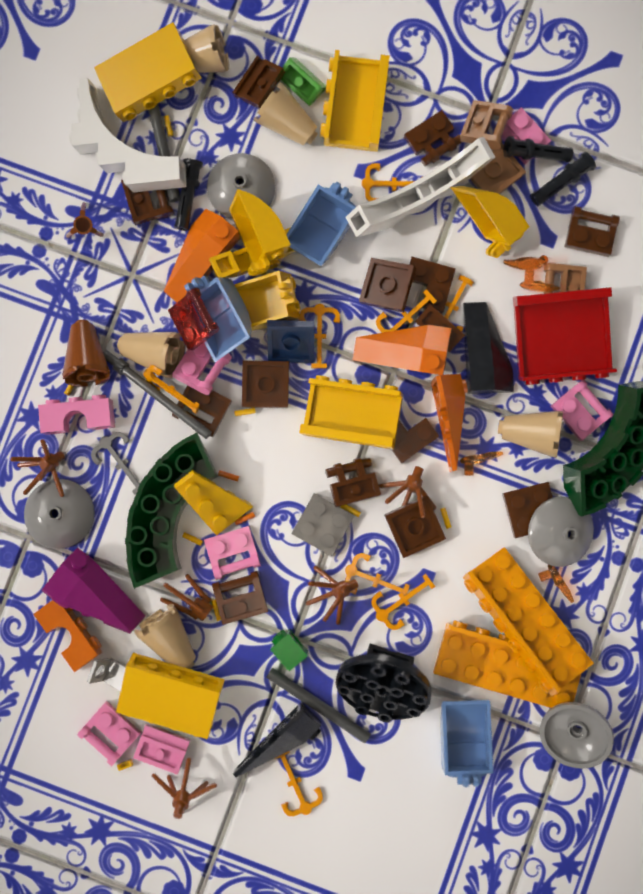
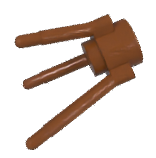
M83 202L80 216L75 218L73 222L74 228L66 234V238L72 237L75 233L85 235L90 232L103 237V233L93 228L91 219L86 216V203Z
M189 574L185 575L186 579L202 599L197 597L193 602L168 583L163 584L166 589L190 605V607L187 609L163 597L160 598V601L167 605L174 604L177 610L190 615L195 620L198 618L203 621L214 607L209 603L212 599L205 595Z

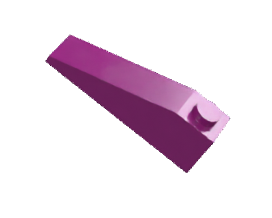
M78 547L62 562L42 589V592L59 606L66 609L69 607L81 612V615L94 617L103 621L106 625L129 634L133 632L146 616L107 573Z

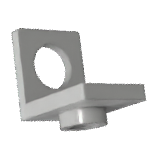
M113 658L95 660L87 683L104 681L121 691L126 665ZM102 665L100 673L95 676L97 669Z

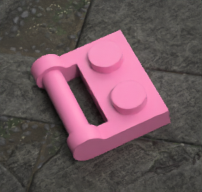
M195 338L174 370L172 377L205 395H209L213 389L214 381L225 364H229L232 356L228 353L219 359L205 380L200 381L198 379L212 359V356L205 343Z
M585 380L579 381L551 405L554 411H563V422L580 441L584 440L614 415L590 391ZM580 392L599 414V417L594 419L574 395Z
M249 526L204 540L216 580L223 578V575L245 568L261 566ZM249 550V558L220 566L219 559Z
M106 701L78 732L77 736L87 740L108 759L107 763L113 766L142 732L122 714L116 713V709ZM94 726L97 727L119 748L114 752L90 730Z

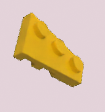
M193 470L174 484L175 489L216 536L253 508L250 502L245 499L242 500L229 490L226 491L217 486L216 483Z

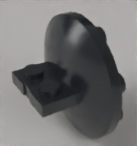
M371 643L366 654L354 656L343 662L336 676V688L341 697L354 707L358 714L377 717L382 722L419 717L430 705L432 687L429 680L419 669L413 666L415 657L393 652ZM372 709V710H375V711H377V712H379V713H373V712H370L369 710Z

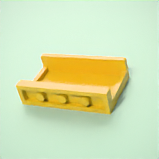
M173 22L94 67L115 115L122 122L133 120L138 114L154 108L165 99L174 97L177 92L195 85L202 78L187 51L181 32Z
M335 50L334 58L330 57L329 72H332V79H327L326 93L330 94L329 101H324L323 115H326L327 118L326 123H321L320 137H324V146L378 152L390 55L381 54L380 60L341 56L340 50Z
M316 375V379L309 378L310 391L304 424L300 425V434L394 450L403 394L401 391H398V387L384 385V389L376 388L375 384L369 382H361V385H355L348 379H339L338 382L329 381V377Z
M133 653L125 668L116 713L191 734L195 737L208 739L225 679Z

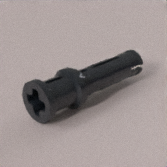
M508 136L503 146L505 157L518 156L522 157L523 160L534 157L569 163L574 155L573 148L537 144L532 139L517 140L513 136Z
M583 152L579 159L572 164L568 163L565 165L564 171L530 195L532 202L539 207L571 182H578L586 172L596 169L594 159L589 153Z
M190 158L183 159L186 165V187L181 188L174 225L175 229L182 231L189 230L195 189H198L200 186L198 178L200 169L203 168L201 161Z

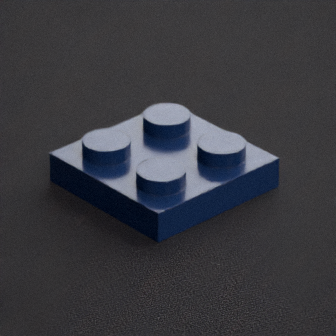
M267 320L268 361L314 363L315 321Z

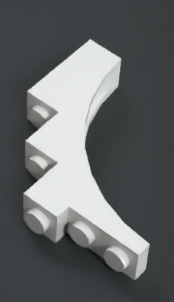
M80 78L79 88H77V97L80 101V110L77 111L79 123L71 124V132L69 133L71 146L80 154L96 153V162L106 173L123 172V182L133 193L186 187V165L179 156L146 154L128 147L114 137L103 119L98 104L97 88L89 78Z
M484 137L478 138L466 149L434 171L386 196L359 204L345 218L356 237L392 228L405 216L422 212L437 199L454 195L450 187L467 185L469 183L468 180L491 162L495 155Z

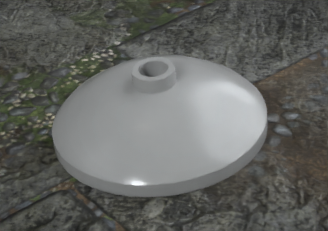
M236 153L221 159L211 170L207 181V192L213 207L224 217L233 220L229 208L237 189L251 193L270 206L275 194V181L268 165L260 158L246 153ZM238 179H243L244 183L238 185L236 184V181Z
M53 479L36 487L25 504L24 520L27 530L37 542L49 548L62 549L76 545L87 536L94 522L95 510L90 495L82 486L66 479H59L64 497H60ZM54 509H57L59 512V515L56 518L52 516V511Z
M564 496L554 497L543 502L532 515L528 528V539L534 554L544 563L555 567H565L579 561L588 551L594 534L591 515L579 516L570 498ZM571 530V535L568 538V532Z
M578 702L558 704L546 712L540 724V739L545 750L551 757L566 766L580 769L591 768L605 761L612 751L614 736L609 722L599 711L586 704Z

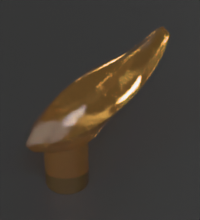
M542 255L539 258L504 259L503 264L521 270H536L548 263V257Z
M525 270L524 281L519 284L523 289L531 291L551 292L560 290L559 286L541 281H533L534 270Z
M487 452L461 458L460 463L464 464V475H474V464L483 463L486 460L502 456L503 452Z
M548 564V570L538 573L540 581L543 582L552 578L555 586L573 603L574 599L571 591L555 566Z

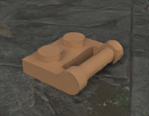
M473 100L460 134L461 142L473 143L478 138L484 137L491 149H500L502 144L501 138L508 119L512 117L513 108L505 104ZM499 115L493 135L487 134L493 116Z
M556 263L544 264V272L546 274L543 294L553 293L555 273H561L559 292L585 290L587 267Z

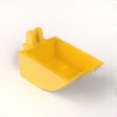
M450 187L484 238L493 242L486 249L488 256L498 258L505 251H509L511 245L522 238L524 232L530 227L517 206L508 198L495 192L472 187Z
M237 189L229 211L252 262L247 272L250 276L266 274L267 270L274 269L281 264L291 244L280 219L274 211L260 198Z
M278 270L234 284L249 313L252 331L267 328V320L295 321L300 319L299 312L301 307L296 299L294 290L296 289V283L291 274Z

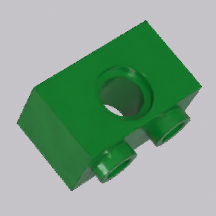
M291 629L287 632L281 630L272 638L271 642L273 644L270 650L289 672L308 656V649Z

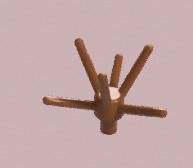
M42 439L40 443L45 454L44 457L10 458L12 462H24L17 464L19 468L40 466L42 469L23 491L24 495H27L38 481L43 480L46 474L51 471L59 495L64 497L56 471L59 462L65 458L63 452L50 453L45 440Z
M415 466L412 475H408L406 480L379 484V488L401 486L385 500V503L389 504L404 490H408L401 507L408 504L412 492L416 493L420 516L425 518L422 496L428 495L421 487L423 483L421 476L424 469ZM428 496V498H429V500H430V503H431V505H432V507H433V510H436V509H437L436 505L433 503V501H432V500L430 499V497Z
M314 566L313 569L330 583L309 581L308 585L332 588V591L306 601V605L309 606L334 596L336 600L327 611L323 621L326 622L338 606L336 624L339 625L341 623L344 598L350 595V591L359 587L358 582L355 579L347 583L344 580L337 582L319 567Z
M191 758L186 760L181 790H176L171 775H167L168 786L155 773L152 774V778L173 798V817L176 819L183 817L191 800L217 787L216 783L207 786L209 782L205 781L191 794L186 791Z

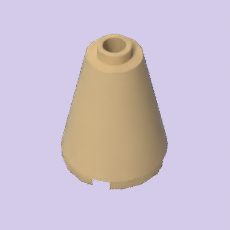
M210 25L183 40L199 73L225 72L229 70L228 53L225 54L223 47L226 43L218 25Z
M280 82L277 85L280 90L271 92L257 112L260 118L256 116L253 121L303 146L306 142L310 145L318 135L315 131L317 126L285 85Z
M177 332L125 333L119 338L117 348L122 356L145 368L154 365L162 370L161 376L172 379L174 370L185 354V341L180 340V337H183V335Z
M563 411L505 416L504 420H499L498 434H502L503 440L557 458Z
M174 604L167 605L166 607L169 610L165 612L159 609L139 624L140 631L135 629L134 633L165 662L188 669L194 666L195 663L193 661L196 659V656Z

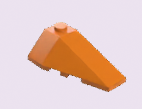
M205 209L189 229L164 293L182 307L184 305L183 302L191 297L184 286L187 283H192L191 280L195 277H208L214 270L209 258L230 251L241 239L239 231L220 215Z
M424 325L356 337L353 360L444 375L452 328Z
M461 374L438 375L431 381V387L449 472H454L458 467L465 393L468 392L466 380L461 378Z

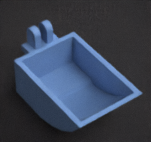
M339 182L332 183L330 188L317 185L287 233L291 244L290 248L320 266L330 258L350 228L345 217L356 208L355 204L350 201L353 194L349 192V188L346 186L342 188Z
M207 276L202 278L195 277L191 280L192 283H187L184 286L191 297L183 302L214 362H217L251 337L252 328L249 313L231 279L216 277L209 281Z
M490 700L442 702L440 720L442 770L445 775L457 778V785L469 787V784H472L473 787H479V784H482V776L494 774Z

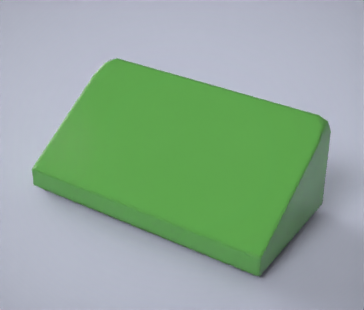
M288 58L283 66L285 74L281 81L308 106H311L326 90V85L298 59Z

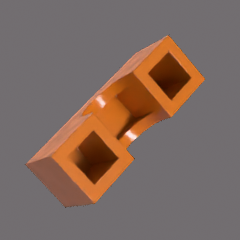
M52 600L33 614L46 633L52 632L58 627H63L70 632L71 643L61 654L74 672L103 653L100 649L102 646L99 640L89 634L87 623L82 617H77L73 609L61 607Z

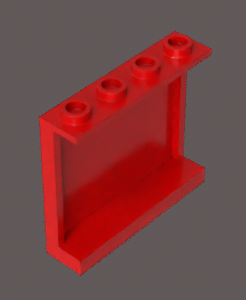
M612 287L513 297L519 380L526 381V385L540 384V379H549V383L563 382V377H572V380H585L586 375L595 374V378L610 377L609 373L617 372V369L613 368L608 302V297H612Z

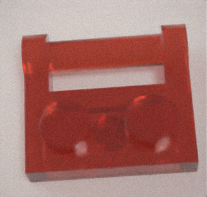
M197 287L189 290L186 296L168 309L188 351L195 350L220 330L217 322H213L201 299L202 294ZM192 303L194 304L195 308L197 309V311H198V313H199V315H200V317H201V319H202V321H203V323H204V325H205V328H204V326H203V324H202V322H201V320H200V318H199L197 312L195 311V309H194Z

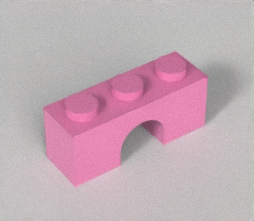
M94 395L92 400L73 397L68 399L69 402L62 403L57 399L46 400L45 404L38 405L40 433L45 435L70 433L69 421L78 413L85 415L88 429L115 428L113 400L106 398V395Z

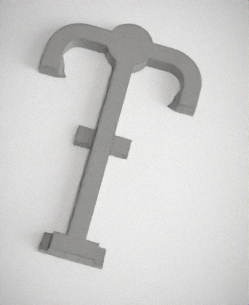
M115 432L109 437H102L99 445L91 452L92 460L96 465L101 463L102 460L97 458V452L102 448L108 449L118 463L115 468L117 470L122 468L136 487L132 491L135 495L140 484L126 466L129 461L127 458L122 461L111 446L112 441L117 437H121L124 444L130 441L129 438L122 432Z

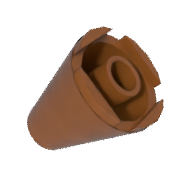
M77 320L70 327L62 376L65 379V383L72 386L87 387L88 382L94 381L95 385H100L110 379V370L95 327L88 320Z

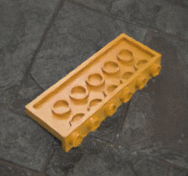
M505 547L463 576L465 580L464 585L467 590L477 596L480 607L484 612H489L494 619L495 627L501 633L504 632L509 639L510 647L516 653L519 652L524 659L525 667L531 673L534 672L544 692L550 695L559 693L564 686L594 664Z
M455 620L453 624L446 623L433 670L434 674L549 708L565 702H574L581 674L564 686L559 693L550 695L542 690L538 683L539 679L534 672L531 673L525 667L524 659L519 652L516 653L510 647L509 639L506 635L499 633L498 637L489 635V630L476 627L475 631L467 629V624Z

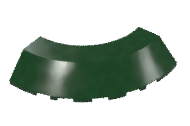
M643 381L618 385L615 412L603 437L587 454L578 460L563 465L564 489L578 515L581 517L607 507L606 504L613 499L621 498V493L630 485L634 486L643 475Z
M197 432L171 447L166 454L155 462L156 464L141 481L133 503L130 506L125 544L126 562L134 589L182 569L178 558L176 540L178 524L187 501L175 489L174 484L192 470L209 480L218 477L211 458Z

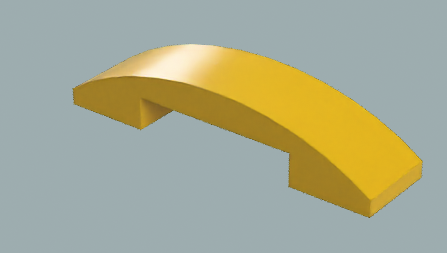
M290 228L285 229L286 235H287L288 231L290 230ZM289 247L286 256L296 251ZM246 248L234 252L230 250L209 258L216 276L227 279L248 273V268L252 263Z

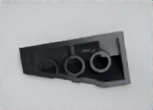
M463 303L467 394L514 392L513 369L487 303Z
M301 701L234 769L233 775L237 778L304 744L308 739L314 740L321 732L319 729L321 721Z

